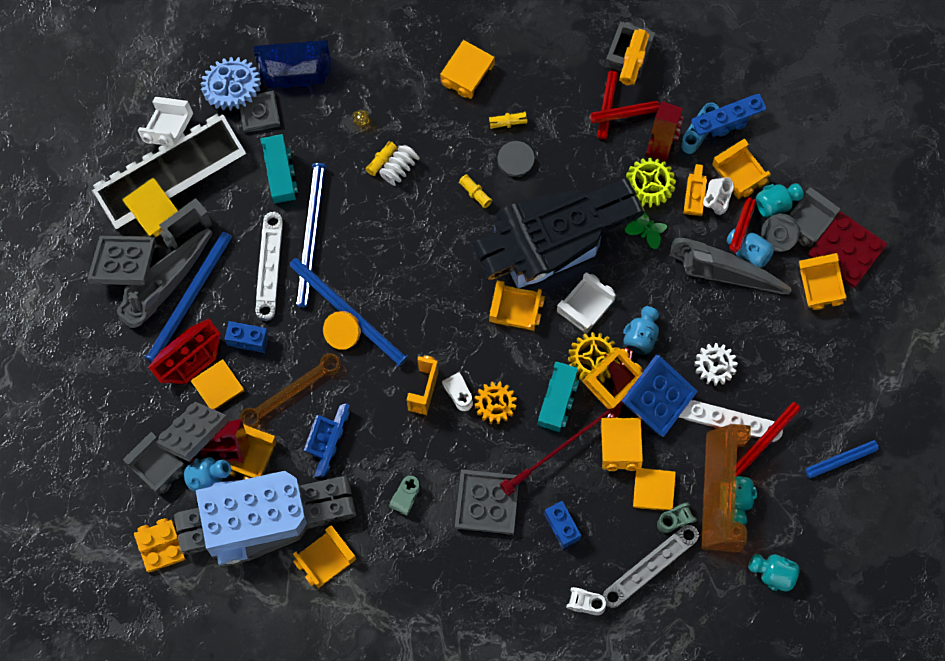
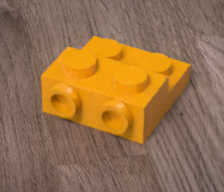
M167 518L158 520L156 522L157 525L149 527V525L141 526L137 529L138 532L134 533L139 552L142 555L148 573L186 560L185 555L180 552L175 524L172 520L168 521Z

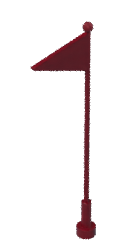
M613 360L607 367L618 395L635 377ZM620 401L614 408L603 413L530 469L526 468L510 481L507 479L502 481L499 485L507 496L515 492L514 487L528 478L532 471L601 421V418H605L621 406L623 402Z

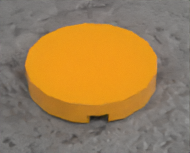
M339 311L329 315L323 326V334L327 343L339 350L354 346L361 334L357 318L346 311Z

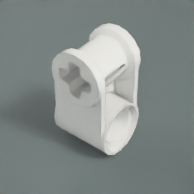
M728 177L712 179L709 182L703 201L704 205L707 208H712L717 215L725 213L734 189L733 181Z
M458 372L443 380V386L448 395L451 396L456 407L460 411L471 409L473 406L472 396L461 374ZM464 398L467 402L464 403L460 399Z
M571 588L572 594L566 608L592 615H601L605 611L606 601L602 595L580 588ZM598 600L602 603V607L594 609L591 606L592 602Z

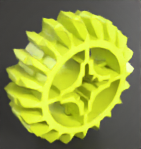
M651 157L648 159V162L642 158L641 164L636 161L634 167L631 166L629 172L626 173V178L630 180L636 196L642 201V206L645 203H649V207H652L653 203L659 206L660 201L665 203L666 198H671V192L675 190L673 186L676 184V180L673 179L675 174L670 172V166L665 168V161L660 164L658 158L655 162L652 161ZM659 175L664 179L665 187L658 180ZM636 178L639 179V182L642 184L641 190L636 185Z

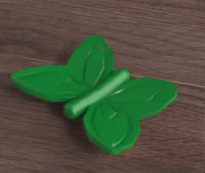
M645 213L637 221L628 224L625 232L630 235L642 233V238H645L647 234L646 240L649 246L658 249L661 241L660 234L667 229V225L662 223L654 224L653 220L649 221V217Z

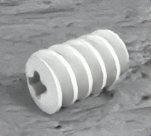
M406 145L399 146L398 151L394 152L393 157L389 158V163H385L384 168L380 169V175L388 183L396 186L394 181L399 183L402 181L399 175L406 176L403 170H411L408 164L415 165L412 159L419 160L420 158L410 147Z

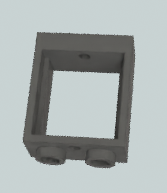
M620 21L606 58L605 67L622 72L624 58L614 55L622 33L632 36L634 30H646L650 35L645 49L642 67L639 68L637 78H640L654 41L655 32L648 28L636 27L629 22L624 23Z

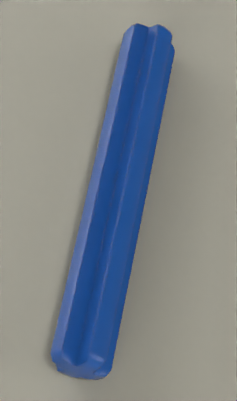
M873 440L806 468V474L808 478H813L876 452L879 449L878 444Z

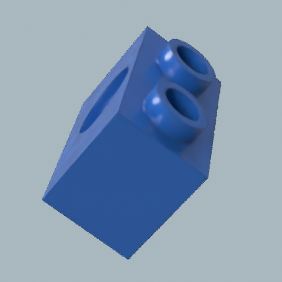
M229 321L225 342L227 346L265 353L269 334L267 328Z
M563 501L545 509L544 515L562 549L580 540L581 534Z

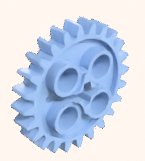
M231 57L229 62L223 59L221 64L217 61V66L211 65V71H205L206 76H202V93L205 100L209 101L210 105L214 104L216 109L220 105L222 110L229 107L231 111L233 106L239 109L240 104L246 106L245 102H252L251 96L257 97L256 92L260 91L261 78L257 68L253 67L252 63L248 64L246 59L241 62L239 57L236 61H233Z

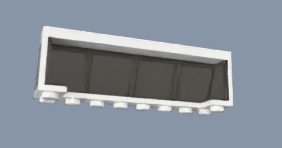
M215 114L206 120V125L201 127L198 124L191 128L192 133L187 136L183 133L176 147L162 145L158 148L159 152L153 155L150 152L143 156L142 159L144 161L138 164L134 161L126 166L127 170L123 173L117 171L109 176L111 180L107 182L101 180L93 185L95 189L92 190V193L115 229L135 219L122 199L150 179L154 178L167 197L171 198L246 154L224 115L218 116V114Z

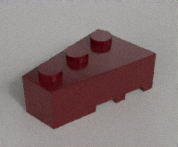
M661 101L651 132L652 138L648 143L646 157H651L655 160L658 158L661 162H667L674 141L678 142L681 134L682 123L685 117L682 115L683 108Z
M242 419L229 421L190 461H194L196 458L201 460L211 457L216 461L226 460L228 463H244L250 446Z

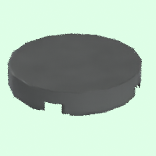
M512 141L503 145L497 157L499 168L510 177H523L528 174L533 168L535 160L534 152L530 146L520 141Z
M776 214L765 221L762 226L761 235L762 238L773 245L774 251L783 252L796 245L799 240L800 230L794 218L787 214Z

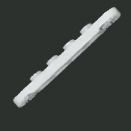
M275 212L267 213L263 219L256 296V315L262 321L271 320L275 315L283 221L282 217ZM276 218L278 223L275 226L268 225L269 219ZM269 307L271 310L268 315H262L260 313L261 308Z
M694 400L689 402L679 418L757 439H760L774 423L771 420ZM783 429L771 442H776L781 438Z

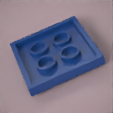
M655 355L621 402L659 436L664 437L698 391L662 357Z

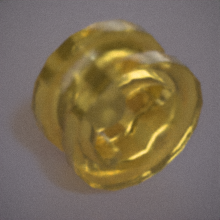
M360 110L352 114L354 125L363 126L369 124L368 111Z

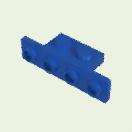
M755 94L692 118L691 122L698 136L711 132L713 137L718 135L724 136L731 130L744 128L748 123L749 117L765 111L766 106L760 94Z
M348 404L339 406L334 421L320 415L315 417L303 452L320 459L314 475L316 478H322L329 472L330 459L335 455L337 449L335 446L336 442L340 439L343 433V423L349 416L348 409L350 405Z

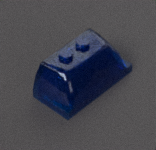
M328 40L254 46V54L261 78L269 88L307 87L313 84H322L329 75L331 56Z

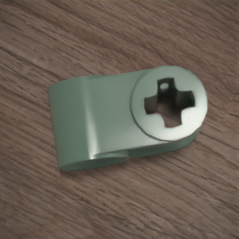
M407 476L402 480L389 504L390 508L406 516L408 515L420 489L419 481L416 477ZM411 482H414L415 488H410V490H407L408 488L406 484H411Z
M689 502L664 512L657 522L659 531L667 534L683 526L695 523L697 519L693 517L689 509ZM669 519L672 526H665L662 520Z

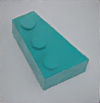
M283 134L260 138L273 203L296 200L295 193H298L296 181L292 182L291 177L295 176L293 164L289 165L288 160L292 159L290 148L285 146Z
M555 361L553 375L550 379L547 394L539 415L538 426L560 432L561 427L566 426L568 416L565 414L567 409L571 410L574 398H571L573 391H577L579 380H576L577 367Z

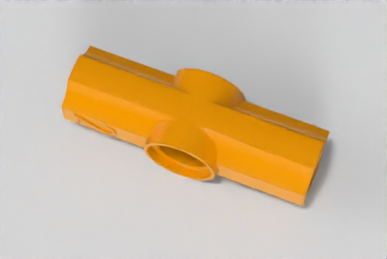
M634 30L630 46L627 47L619 79L625 85H635L639 68L642 67L650 35L646 30Z

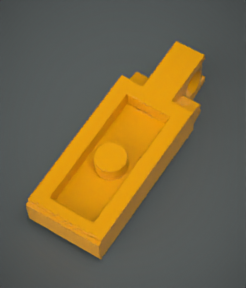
M696 164L694 174H689L683 214L702 216L703 201L707 183L706 176L702 175L703 165Z

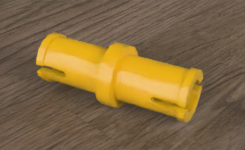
M526 112L516 114L505 113L502 116L489 117L490 122H496L490 123V128L504 126L510 128L511 125L527 124V118H524L526 117Z
M388 141L385 147L375 154L373 161L365 168L370 175L375 176L385 163H388V159L398 149L397 146Z
M467 174L460 179L459 184L483 208H487L492 203V199L485 194L482 187L477 185Z

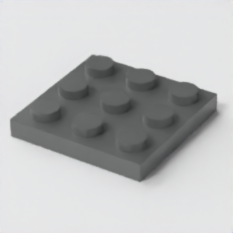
M100 236L87 278L89 284L145 285L156 245L155 237Z
M194 402L154 442L159 448L189 462L230 420L227 415Z
M461 469L455 529L514 535L519 484L514 487L515 492L510 496L503 492L499 484L505 479L510 481L517 475Z

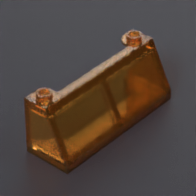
M729 424L706 433L701 549L741 552L747 542L746 527L742 523L734 522L737 449L745 447L746 442L750 439L751 425Z

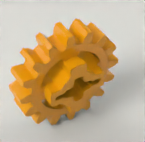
M491 382L490 387L484 384V391L478 390L480 396H475V401L478 402L475 403V408L479 409L477 415L483 414V421L488 418L490 424L493 423V420L500 424V419L506 422L507 415L513 416L511 410H516V405L512 403L516 402V397H512L514 395L513 390L508 392V385L503 388L501 387V382L497 386L494 385V382ZM505 396L507 397L509 402L508 406L503 401L505 399ZM483 400L487 403L486 409L483 407ZM497 400L499 401V405H498V404L492 405V401H493V402H496Z

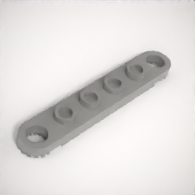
M692 525L683 526L604 591L603 597L605 598L606 606L616 608L693 546L699 538L697 528ZM686 530L692 531L694 539L690 541L684 539L683 532ZM610 592H615L619 599L617 602L612 603L608 601L607 595Z

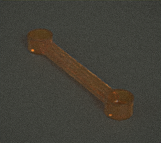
M332 353L325 354L317 367L255 409H244L240 414L243 424L254 429L257 428L262 417L325 374H336L340 369L339 358ZM330 358L335 359L337 362V366L332 370L324 367V362ZM248 413H255L257 420L253 424H246L244 416Z

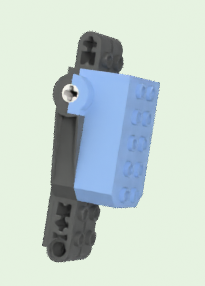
M286 471L245 480L214 483L211 487L196 490L199 508L174 514L177 533H182L178 535L181 554H192L208 550L213 559H218L219 566H232L253 560L301 540L307 529L353 518L356 516L353 498L349 497L352 495L348 477H337L299 486L297 478Z

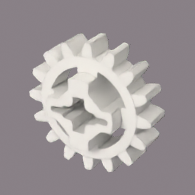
M715 343L713 348L708 344L706 350L701 348V354L696 356V359L699 360L695 361L694 366L699 367L696 369V374L701 373L700 379L706 378L707 384L713 381L714 386H716L718 381H720L723 385L725 384V378L730 381L732 378L731 374L734 375L736 372L734 368L737 366V362H733L736 356L730 355L731 349L724 350V344L721 348L718 347L717 343ZM715 362H718L717 367L713 366Z

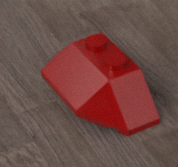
M206 319L187 329L161 350L148 368L160 383L186 384L216 360L221 333L210 319Z

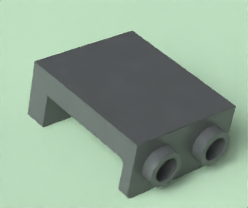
M811 187L789 214L799 226L800 235L798 241L803 246L810 248L814 246L840 212L838 206Z
M195 198L159 225L162 230L160 235L163 237L169 249L173 247L175 250L178 248L175 240L199 222H201L205 229L210 228L212 223L208 212Z
M150 432L123 460L154 492L160 495L169 490L171 483L175 479H179L184 475L186 466L174 454L159 448L154 442L157 437Z

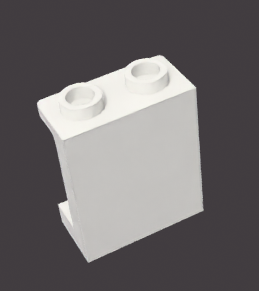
M155 97L152 103L156 110L147 127H139L138 133L145 143L176 147L193 115V111L188 101Z
M586 272L583 275V279L564 301L561 300L557 305V312L587 334L613 304L616 294L610 286H604L595 275H590Z

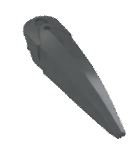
M208 228L202 230L149 268L145 285H127L124 289L123 302L117 309L119 319L130 328H135L156 312L157 308L174 291L192 268L211 237L212 231Z
M675 238L671 245V256L682 261L686 273L690 276L779 294H790L791 287L772 274L723 250L686 238Z

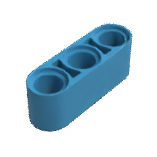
M708 103L697 116L716 110L719 107L714 103ZM691 124L683 136L682 150L688 154L694 153L708 133L698 136L693 124ZM691 140L695 144H688L686 141Z

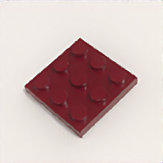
M840 211L809 252L808 257L816 258L837 253L842 280L855 289L888 243Z

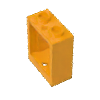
M620 348L613 349L582 380L607 409L614 408L624 398L643 372L639 364L633 363L630 360L629 353ZM618 357L633 373L635 378L614 398L596 377Z

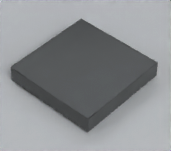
M274 91L258 93L257 97L251 96L252 102H245L246 106L239 105L244 133L280 126Z

